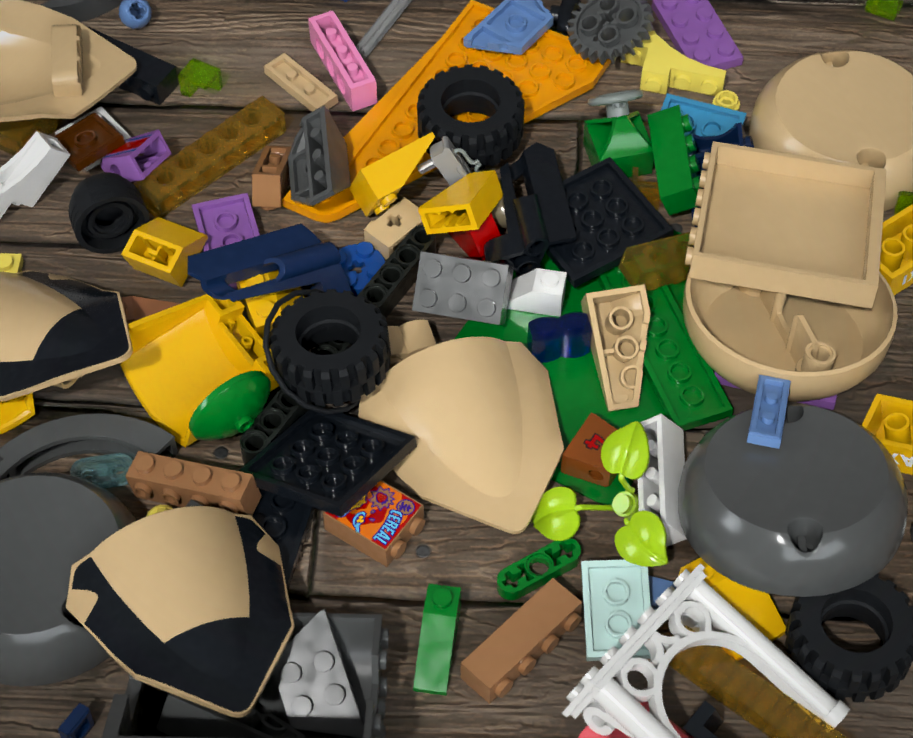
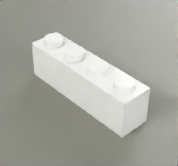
M659 414L640 422L647 434L650 458L645 473L638 479L639 511L653 512L662 520L666 531L667 547L686 540L678 514V488L685 464L684 434L682 428L663 414Z

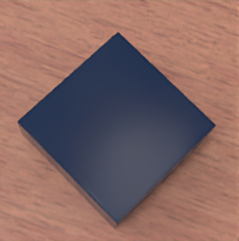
M79 703L58 728L61 738H84L95 725L90 709Z

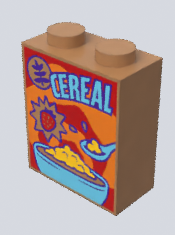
M382 480L342 517L323 512L324 528L326 531L385 567H388L394 558L399 559L402 556L407 542L413 535L417 536L425 525L424 505Z

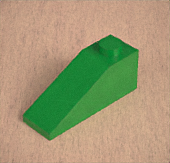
M428 583L413 691L447 695L461 611V588Z

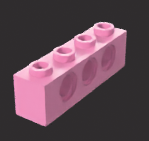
M334 11L308 18L310 42L352 112L377 104L376 79Z

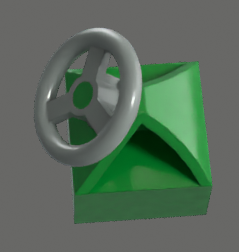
M641 89L608 93L588 99L590 106L606 105L607 113L606 117L585 120L583 145L591 166L611 157L628 178L652 174L654 157L650 138L639 111L629 112L628 101L643 97L644 92Z

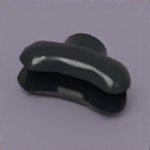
M562 0L560 6L551 5L550 13L554 17L553 27H556V32L569 37L567 29L570 28L568 20L574 19L572 11H580L578 3H581V0Z

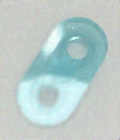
M124 453L85 457L77 460L72 465L70 475L83 479L91 475V478H86L85 480L100 485L103 488L123 486L128 484L125 475L133 460Z

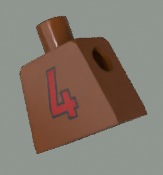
M591 412L562 454L561 472L603 487H609L618 474L609 473L604 468L601 460V449L606 438L617 429Z

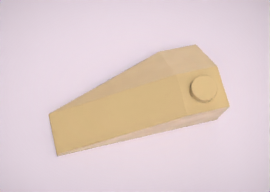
M645 284L586 293L581 301V306L607 411L613 412L637 408L639 406L643 376L642 369L647 345L646 338L651 314Z

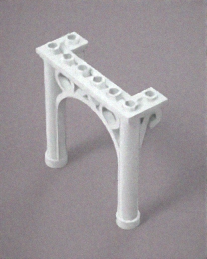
M700 563L691 573L685 569L672 583L677 587L676 589L671 585L655 601L659 606L656 611L650 606L637 620L641 625L638 630L631 626L618 640L623 645L619 650L613 645L599 660L604 665L600 670L593 666L580 680V683L566 697L571 703L562 712L566 718L571 715L574 719L583 712L584 720L589 728L603 736L610 735L617 728L631 738H682L673 728L665 712L662 699V682L666 668L674 656L688 648L700 645L724 647L744 657L827 734L843 720L850 711V708L840 699L836 701L704 581L707 575L702 572L705 567ZM666 620H669V629L673 636L667 637L657 632ZM645 645L650 653V662L640 657H632ZM633 670L642 673L647 679L648 689L638 690L632 687L628 681L627 674ZM648 701L649 711L640 703Z

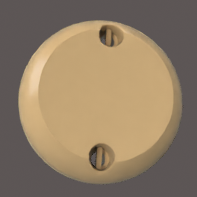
M838 50L818 52L800 58L781 69L760 91L752 110L749 125V136L752 137L754 148L887 169L884 211L897 208L913 199V73L905 67L885 57L863 51Z
M880 272L878 289L872 309L689 278V274L684 288V323L693 345L706 363L723 379L754 395L756 394L759 375L789 380L791 383L787 402H802L831 397L861 383L884 360L893 341L898 319L895 296Z

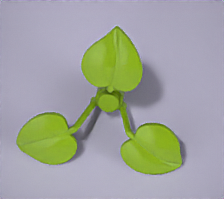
M637 421L632 422L611 433L603 443L601 449L603 466L609 473L619 474L618 480L625 488V491L618 493L614 497L611 505H576V494L572 489L554 487L543 494L532 517L533 527L548 539L565 541L573 537L579 529L580 516L577 511H613L618 516L625 517L623 522L626 526L620 528L614 538L615 547L620 556L626 561L639 566L657 567L667 565L668 557L664 524L655 513L639 511L638 494L634 493L635 488L630 486L625 477L632 480L641 478L648 467L650 451L647 434L643 425Z

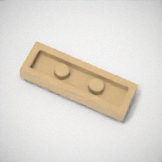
M286 53L281 54L264 65L265 74L311 112L322 106L330 109L338 103L337 94Z

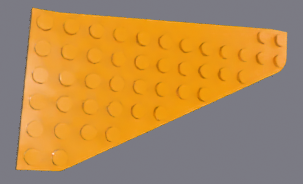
M470 0L445 34L343 137L347 144L350 183L352 184L362 168L419 139L417 121L418 96L424 85L431 78L435 79L434 76L441 71L447 72L450 67L457 66L462 68L464 65L472 64L473 67H480L482 65L487 66L491 71L496 69L502 72L503 77L508 76L522 93L525 124L593 89L611 64V61L607 59L604 65H601L599 59L593 64L589 58L583 60L580 54L575 53L568 36L550 29L522 55L467 48L463 46V38L495 9L480 2ZM465 112L457 114L452 118L462 122H480L490 117L481 113ZM424 153L403 186L438 169L435 167L424 174H420L417 166L431 159L429 153ZM349 187L314 206L292 201L291 189L282 199L283 207L323 223L339 220L360 209Z

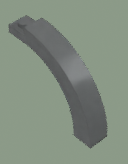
M104 413L68 416L38 425L0 448V480L32 473L50 462L73 455L101 453L134 460L138 451L174 458L178 454L175 436L158 426L137 418Z

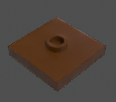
M96 112L54 136L71 154L67 162L78 172L125 144L123 135Z

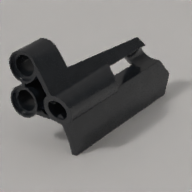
M537 142L523 150L521 157L515 163L509 165L507 162L500 168L508 234L489 240L483 248L486 261L514 265L517 277L536 268H541V261L549 245L575 241L577 238L554 149ZM523 176L528 196L516 198L513 182Z

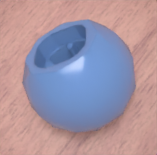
M123 0L121 2L119 17L127 27L140 29L150 22L152 8L147 0Z

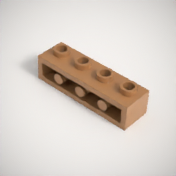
M142 451L137 452L125 475L136 498L177 507H186L187 503L192 499L203 506L221 508L235 514L252 516L262 496L259 488L256 486L253 474Z

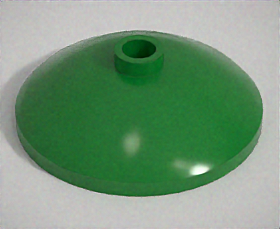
M249 371L237 375L217 387L200 403L190 419L189 429L193 436L199 440L214 441L232 437L251 428L254 420L262 412L270 395L271 381L268 376L262 371Z

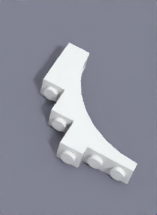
M36 131L25 146L6 164L0 167V219L11 203L17 206L22 204L33 207L71 154L57 138Z

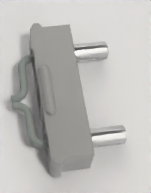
M443 136L441 141L429 147L431 159L419 164L417 169L420 174H424L437 167L451 186L467 174L473 173L460 153H462L469 164L476 165L474 168L475 172H479V167L482 165L479 160H471L465 150L455 148L447 136Z

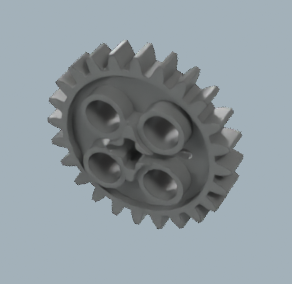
M587 0L588 3L586 4L578 3L580 11H572L574 19L568 20L570 28L567 29L568 39L575 53L580 54L583 60L589 58L592 64L599 59L601 65H604L607 59H610L611 63L614 64L616 57L619 56L624 61L626 59L625 54L628 52L635 55V47H644L641 40L650 39L648 32L654 30L652 22L655 21L652 14L653 11L647 0Z

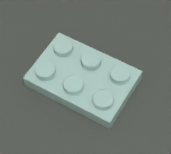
M625 559L581 561L586 661H599L613 645L619 650L623 645L618 640L631 626L637 630L641 627L637 620L651 606L648 567L632 564ZM643 645L632 658L650 659V653L646 646Z

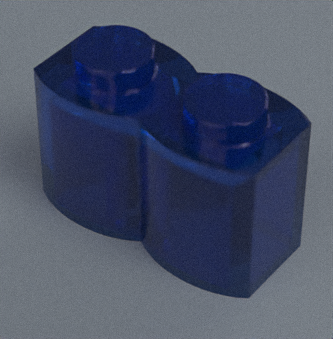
M572 312L564 314L559 318L541 317L528 323L527 337L528 350L540 363L551 362L560 357L577 358L588 354L591 348L592 328L587 313Z

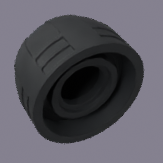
M103 172L82 180L74 189L68 208L69 219L79 244L91 252L101 254L124 250L134 229L150 221L148 210L138 188L126 178L110 172Z

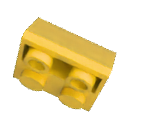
M157 217L134 229L121 255L133 269L182 287L188 277V256L200 253L208 236Z

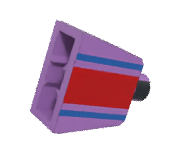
M159 129L126 139L124 145L104 156L100 164L104 172L118 174L130 182L141 181L172 153Z

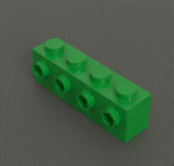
M676 105L647 115L659 195L668 215L698 207L695 206L698 188H704L699 187L700 176L696 174V172L700 171V165L696 155H693V151H696L697 147L693 135L689 133V131L693 130L689 114L684 115L680 105Z

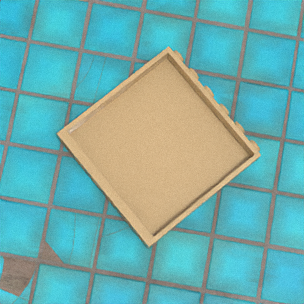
M713 141L711 153H704L702 169L705 170H701L699 187L704 189L698 188L695 206L701 208L695 207L692 225L698 227H691L688 243L689 245H694V247L688 246L685 264L691 265L689 278L872 309L879 283L887 169Z

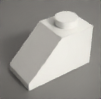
M536 268L513 279L508 309L561 317L567 272Z

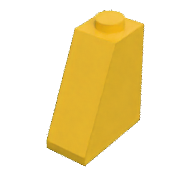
M496 171L469 173L421 205L418 211L426 234L479 229L503 197Z

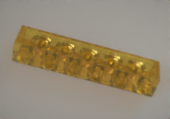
M262 95L233 116L228 117L211 131L206 132L201 138L184 147L182 151L162 162L144 180L134 183L142 195L147 210L156 218L165 217L286 132L285 113Z

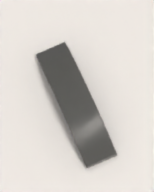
M50 0L41 5L70 16L79 22H84L113 10L123 0Z

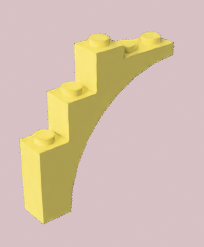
M654 30L648 32L649 40H641L643 48H634L635 55L628 52L625 54L626 59L624 61L620 59L622 63L643 66L640 89L666 95L668 87L717 96L719 92L724 90L726 70L707 66L686 57L670 47Z

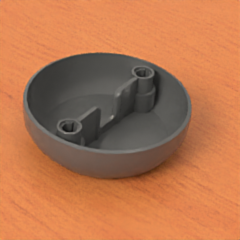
M806 404L787 405L780 448L776 449L747 443L753 408L747 409L727 418L712 428L689 454L683 467L678 488V514L681 527L694 551L713 569L736 583L754 590L781 596L812 597L838 593L856 587L878 574L893 559L900 547L908 515L907 488L903 475L885 446L865 427L842 414Z
M51 472L28 473L0 480V684L41 686L57 683L76 677L96 667L110 657L89 631L66 609L71 566L90 554L112 534L137 521L124 502L100 485L80 477Z

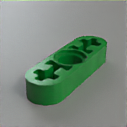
M573 538L565 541H554L502 569L497 576L498 594L506 600H517L545 585L552 578L556 579L574 569L580 562L581 547L579 543ZM564 550L566 553L572 551V556L570 558L567 555L560 556V551ZM534 563H543L547 566L548 571L537 575L530 570V566ZM506 580H510L512 583L517 581V587L514 588L512 585L506 586Z

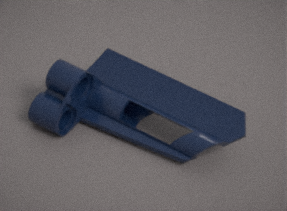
M297 224L188 256L187 274L200 280L203 291L219 300L230 299L232 302L299 287H302L304 290L318 289L327 292V289H336L340 293H343L344 290L351 291L340 264L341 256L337 247L331 242L319 240L303 224ZM275 270L279 271L275 279L239 290L229 286V284L255 277L258 274L262 275Z

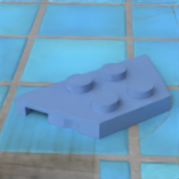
M504 0L463 38V46L522 55L553 26L554 17L543 6L542 0Z

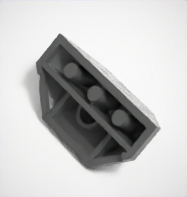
M322 106L301 118L299 124L301 128L295 136L288 156L291 200L295 203L314 206L351 186L347 144L326 106Z

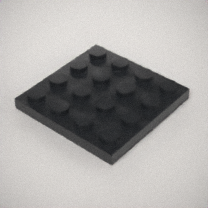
M609 157L562 181L577 238L575 241L549 245L545 253L561 272H567L566 279L576 288L674 237V229L612 158Z
M308 410L239 471L253 474L256 486L259 489L342 517L417 447L416 437L343 413L325 415Z

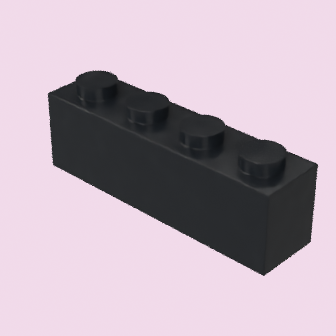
M88 27L135 59L137 63L136 72L118 86L120 89L134 93L146 101L161 105L179 86L176 66Z

